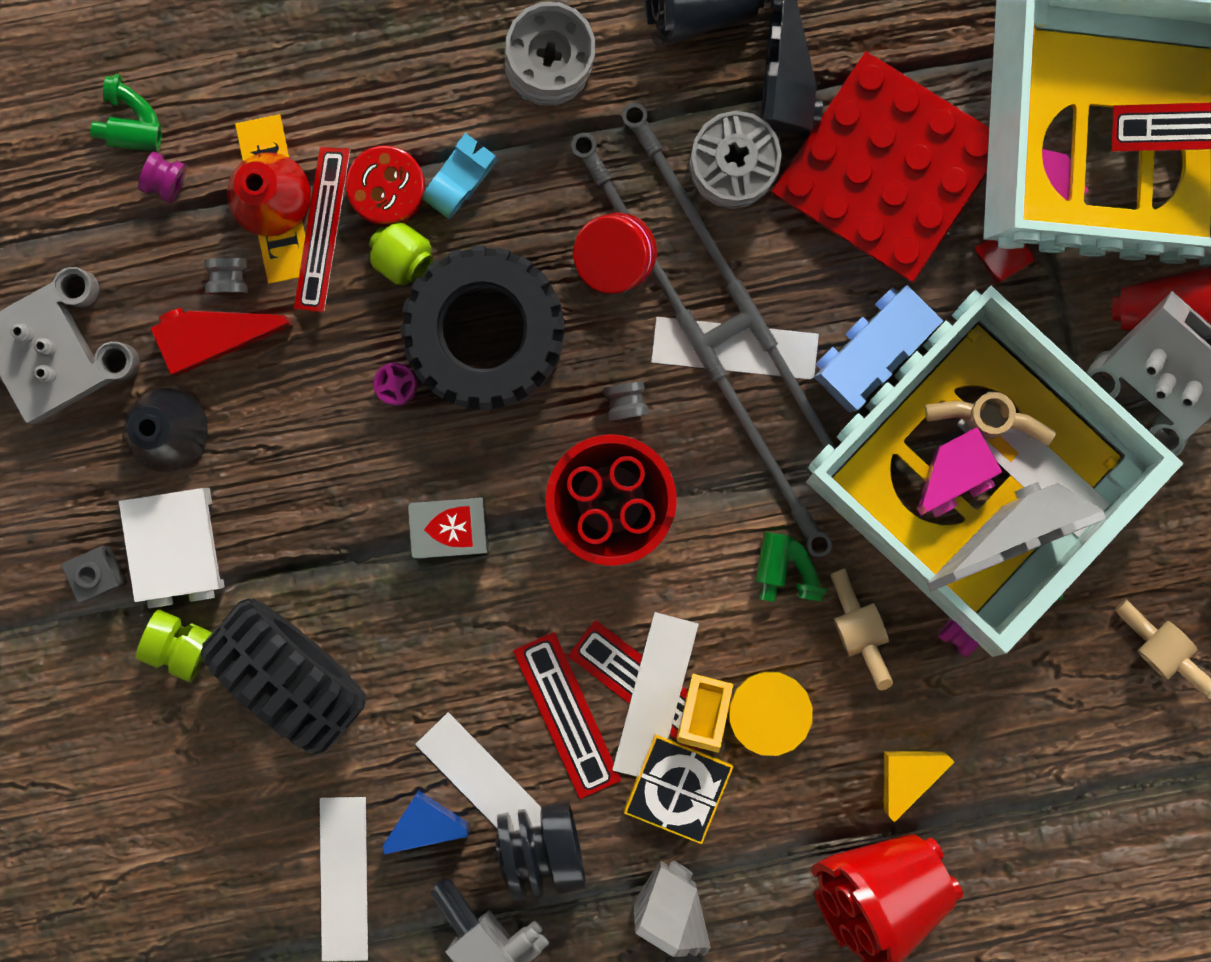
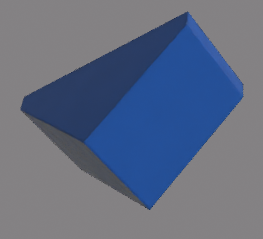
M418 790L385 841L383 851L384 854L468 837L470 832L469 824Z

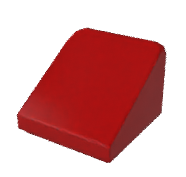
M987 240L974 248L995 284L1000 283L1035 261L1034 256L1025 244L1024 248L1005 249L998 247V241Z

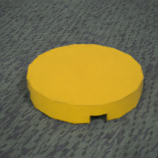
M760 672L745 679L736 689L729 704V722L735 737L747 749L760 755L779 756L794 750L806 739L812 725L813 707L807 691L795 679L781 672Z

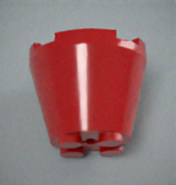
M614 434L588 438L569 449L558 461L550 475L545 498L548 520L559 541L576 556L594 564L606 566L624 565L637 561L657 548L671 528L677 506L675 483L664 460L646 444L627 436ZM607 487H612L615 493H622L623 501L617 503L618 510L610 512L608 506H600L598 498L605 496L604 489Z
M908 834L830 855L812 866L811 873L815 878L818 876L820 886L819 889L813 892L828 928L841 948L847 946L855 955L861 958L862 962H903L955 908L956 901L963 898V891L958 881L948 874L941 860L944 859V854L936 840L932 837L923 840L915 834Z

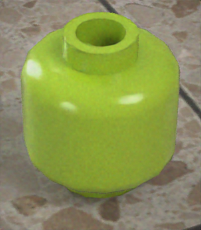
M398 222L391 224L387 228L380 227L370 239L369 247L372 248L370 263L372 267L397 285L414 283L417 277L421 278L428 271L427 267L433 263L432 248L428 239L405 223Z

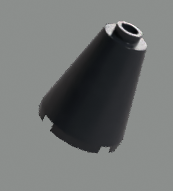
M645 0V10L648 25L656 24L658 35H651V38L658 47L669 46L757 16L759 8L764 7L765 0Z
M173 388L151 390L140 396L132 404L126 415L124 423L126 445L133 457L149 469L160 472L184 469L196 461L206 447L208 439L206 413L196 399L183 391Z

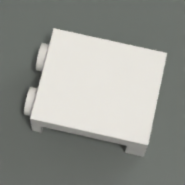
M210 488L119 501L134 602L147 600L148 608L172 605V596L189 594L190 602L215 598L214 590L225 587L224 580L220 579L208 506L212 504Z

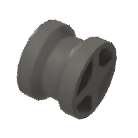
M211 258L204 260V268L209 272V281L205 284V294L241 295L248 293L247 284L243 281V272L247 269V259Z
M644 381L603 388L604 397L610 403V410L607 413L609 422L650 414L648 405L643 402L642 393L645 390Z

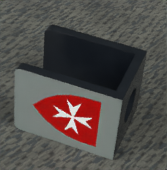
M485 497L415 502L408 505L413 558L489 552Z

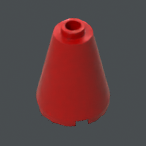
M273 152L259 153L242 161L233 171L227 186V203L234 219L247 231L260 236H280L299 225L305 218L311 204V186L302 168L291 158Z
M1211 266L1122 287L1121 296H1113L1112 298L1113 322H1121V330L1130 332L1173 291L1211 325Z

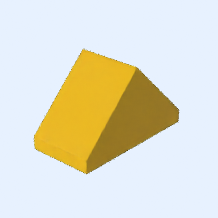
M696 674L692 675L677 733L678 743L719 753L733 684Z
M884 751V812L895 822L954 761L943 751Z

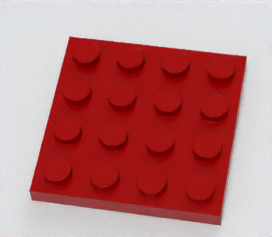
M865 51L822 115L821 124L814 127L771 192L780 200L914 284L987 176L989 127Z

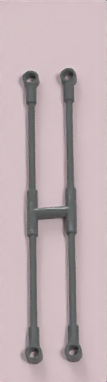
M630 103L622 112L623 124L634 131L647 155L653 157L728 284L726 289L733 301H735L740 313L704 334L690 309L686 310L657 259L652 273L677 314L676 320H678L680 327L710 375V378H712L713 382L716 381L790 505L792 509L791 515L806 539L807 551L815 557H824L831 551V539L820 531L806 506L801 505L727 380L725 376L727 372L713 348L749 327L761 348H763L762 350L768 352L822 446L825 448L830 444L834 449L836 447L777 349L776 345H778V342L773 334H771L769 327L748 294V291L740 279L737 280L661 152L663 147L658 142L656 135L647 122L646 109L639 103ZM633 109L639 110L643 116L642 120L636 124L629 122L626 117L627 113ZM588 133L577 134L571 143L573 154L584 162L597 186L603 188L616 212L630 214L610 181L612 177L596 151L594 137ZM582 139H586L592 144L591 150L585 154L578 152L576 149L577 142ZM844 463L837 471L839 472L846 464ZM816 537H822L826 541V548L820 553L814 552L811 547V542Z

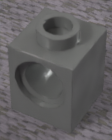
M110 545L98 547L61 564L78 603L89 601L127 584Z

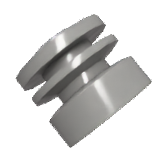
M540 2L525 8L513 20L506 36L505 73L511 87L523 99L537 105L554 106L572 100L585 87L595 58V36L589 22L575 8L560 2ZM546 52L554 53L555 61L552 62L551 67L543 65V58Z
M731 111L718 114L703 125L694 139L689 162L693 184L702 197L716 206L736 209L752 205L765 196L779 173L782 157L779 139L770 125L753 113ZM731 148H734L737 153L744 152L746 154L742 161V167L738 168L735 162L727 164L725 161L729 156Z

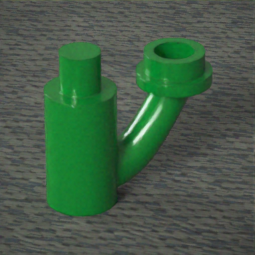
M115 74L113 77L106 76L103 85V100L111 102L113 106H119L122 100L135 112L138 120L109 117L107 123L92 121L90 128L91 138L104 139L109 147L158 153L162 142V124L158 122V117L153 108L145 99L123 84L121 74Z
M764 531L755 580L756 582H761L759 599L776 601L778 586H785L790 559L797 566L804 584L797 583L796 589H799L798 597L823 602V596L827 594L828 588L820 586L813 562L805 548L798 541L794 540L793 536Z

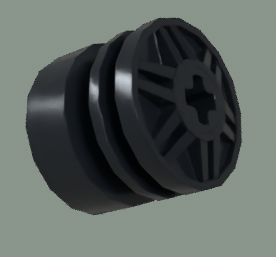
M569 800L541 805L540 826H532L530 817L525 809L518 810L519 830L515 831L508 812L497 815L496 850L502 878L506 882L515 903L526 901L525 881L529 880L534 897L536 899L542 898L543 877L551 876L559 894L586 889L581 848Z

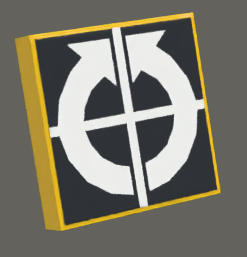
M654 734L623 812L702 844L734 766Z

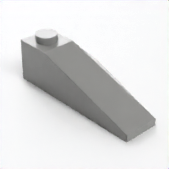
M1038 482L1015 491L1017 500L1002 506L927 583L930 592L1104 520L1106 519L1105 513L1099 507L1059 483L1041 489Z
M660 860L633 903L635 934L672 957H684L688 953L693 956H697L698 953L707 955L711 947L696 882L691 880L693 873L676 861L672 860L667 865Z

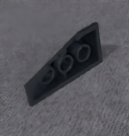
M772 0L760 118L766 121L774 132L810 135L813 130V124H821L823 99H816L817 86L797 0Z

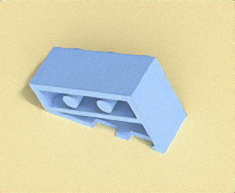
M908 285L899 292L894 287H891L875 303L880 311L869 322L864 317L859 319L845 334L850 341L839 352L832 347L815 364L820 371L814 378L849 413L857 411L866 402L865 399L880 384L882 385L892 375V372L943 322Z

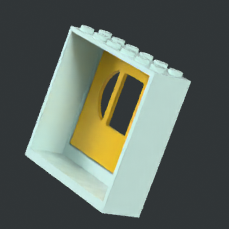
M996 0L983 239L998 241V247L1005 249L1024 248V243L1038 244L1039 251L1048 253L1065 252V247L1079 248V255L1105 256L1106 251L1120 252L1119 258L1124 260H1144L1146 255L1160 256L1159 262L1165 264L1186 263L1187 258L1198 259L1199 266L1201 267L1211 266V149L1181 150L1182 173L1178 186L1172 196L1157 209L1152 207L1155 151H1139L1136 210L1091 206L1084 203L1090 105L1113 108V105L1211 102V0ZM1070 105L1073 107L1069 200L1067 201L1054 189L1046 175L1043 165L1042 147L1044 136L1050 123L1060 111Z
M990 286L982 295L975 289L951 315L957 322L952 326L946 320L923 345L928 351L924 356L918 351L913 354L895 374L894 377L900 381L895 387L887 382L865 406L870 411L866 418H863L858 413L837 436L842 443L836 449L828 444L807 467L813 474L806 483L953 621L961 626L986 652L994 657L1007 654L1184 463L997 290ZM977 322L983 325L995 338H997L1009 351H1011L1022 363H1024L1036 376H1038L1049 388H1051L1063 401H1065L1077 414H1079L1090 426H1092L1124 457L1118 462V460L1121 458L1119 454H1117L1105 441H1103L1078 416H1076L1065 404H1063L1051 391H1049L1037 378H1035L1010 353H1008L997 341H995L983 328H981L979 325H977L974 329L971 328ZM967 334L968 336L952 351V353L935 369V371L917 388V390L899 407V409L882 425V427L832 478L831 476L846 462V460L864 443V441L881 425V423L899 406V404L917 387V385ZM962 387H981L1002 393L1013 402L1019 413L1031 416L1056 431V435L1048 447L1092 488L1112 469L1094 488L1110 504L1104 510L1106 519L1090 525L1079 538L1074 533H1071L1040 546L978 613L976 612L1035 549L931 592L927 583L1002 506L1017 500L1014 492L1024 487L1010 475L979 509H974L965 499L958 496L955 498L958 506L954 509L964 518L963 523L939 525L918 518L902 504L895 493L890 472L892 455H897L921 479L926 480L929 466L904 443V440L926 417L925 405L962 401L954 392L955 389ZM981 418L982 422H983L985 425H988V424ZM1001 436L994 439H986L1011 463L1019 454Z

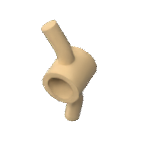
M999 392L984 394L974 404L963 401H949L925 405L927 422L950 418L966 419L969 429L972 430L978 427L984 439L997 438L1010 428L1023 431L1044 445L1049 446L1056 435V431L1031 416L1016 413L1013 402L1006 395ZM986 404H991L1000 410V415L1002 416L1000 427L994 428L982 422L980 412L985 409Z
M845 568L830 573L845 612L844 615L834 618V622L846 653L849 657L862 653L879 690H886L892 686L893 680L878 649V646L889 642L880 614L874 603L861 608Z
M1127 599L1122 601L1116 607L1115 612L1146 641L1137 650L1140 656L1166 680H1169L1178 671L1208 699H1211V678L1190 660L1198 651L1195 644L1170 621L1156 629Z

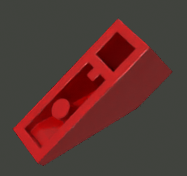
M177 308L159 316L160 324L151 327V331L170 374L180 376L293 326L291 319L285 315L187 311L184 313L182 308Z

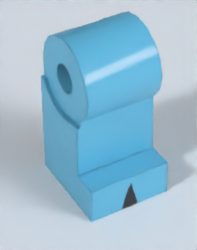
M464 133L455 146L456 149L423 194L422 200L447 219L453 217L465 200L471 197L497 163L496 156L467 133Z

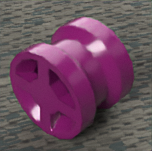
M153 151L147 158L141 171L138 190L146 194L155 192L160 194L162 200L172 203L177 197L184 181L186 164L179 161L170 163L165 161L163 155Z
M395 362L386 364L377 371L374 377V391L379 399L387 404L395 406L404 405L411 401L417 393V377L404 364Z
M949 618L938 634V637L945 643L952 642L956 645L958 653L964 658H967L979 646L951 618Z

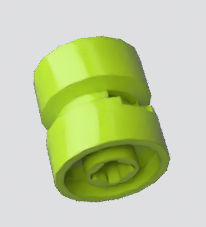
M157 609L142 635L135 657L137 660L155 668L167 665L169 674L191 683L203 664L201 657L202 644L213 632L193 623L184 627L181 624V618Z

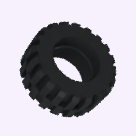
M472 246V249L461 251L457 249L448 253V257L439 262L435 260L427 267L428 271L421 278L417 277L411 287V295L408 300L405 299L402 310L404 319L403 324H401V338L404 340V352L417 377L442 399L469 409L496 410L506 408L530 397L529 395L543 386L553 369L556 368L562 346L564 345L563 312L557 293L554 291L548 278L531 261L500 247L491 249L485 246ZM478 289L495 290L509 297L520 310L524 324L523 338L517 352L507 362L489 369L473 368L461 363L450 352L444 338V321L451 305L465 293Z
M254 598L240 601L202 644V661L209 667L212 675L262 722L268 724L279 735L287 738L297 747H302L308 753L317 755L327 752L365 708L366 694L360 689L361 687L329 654L324 652L319 645L312 639H309L300 629L288 622L279 613L274 612L264 603L261 604Z

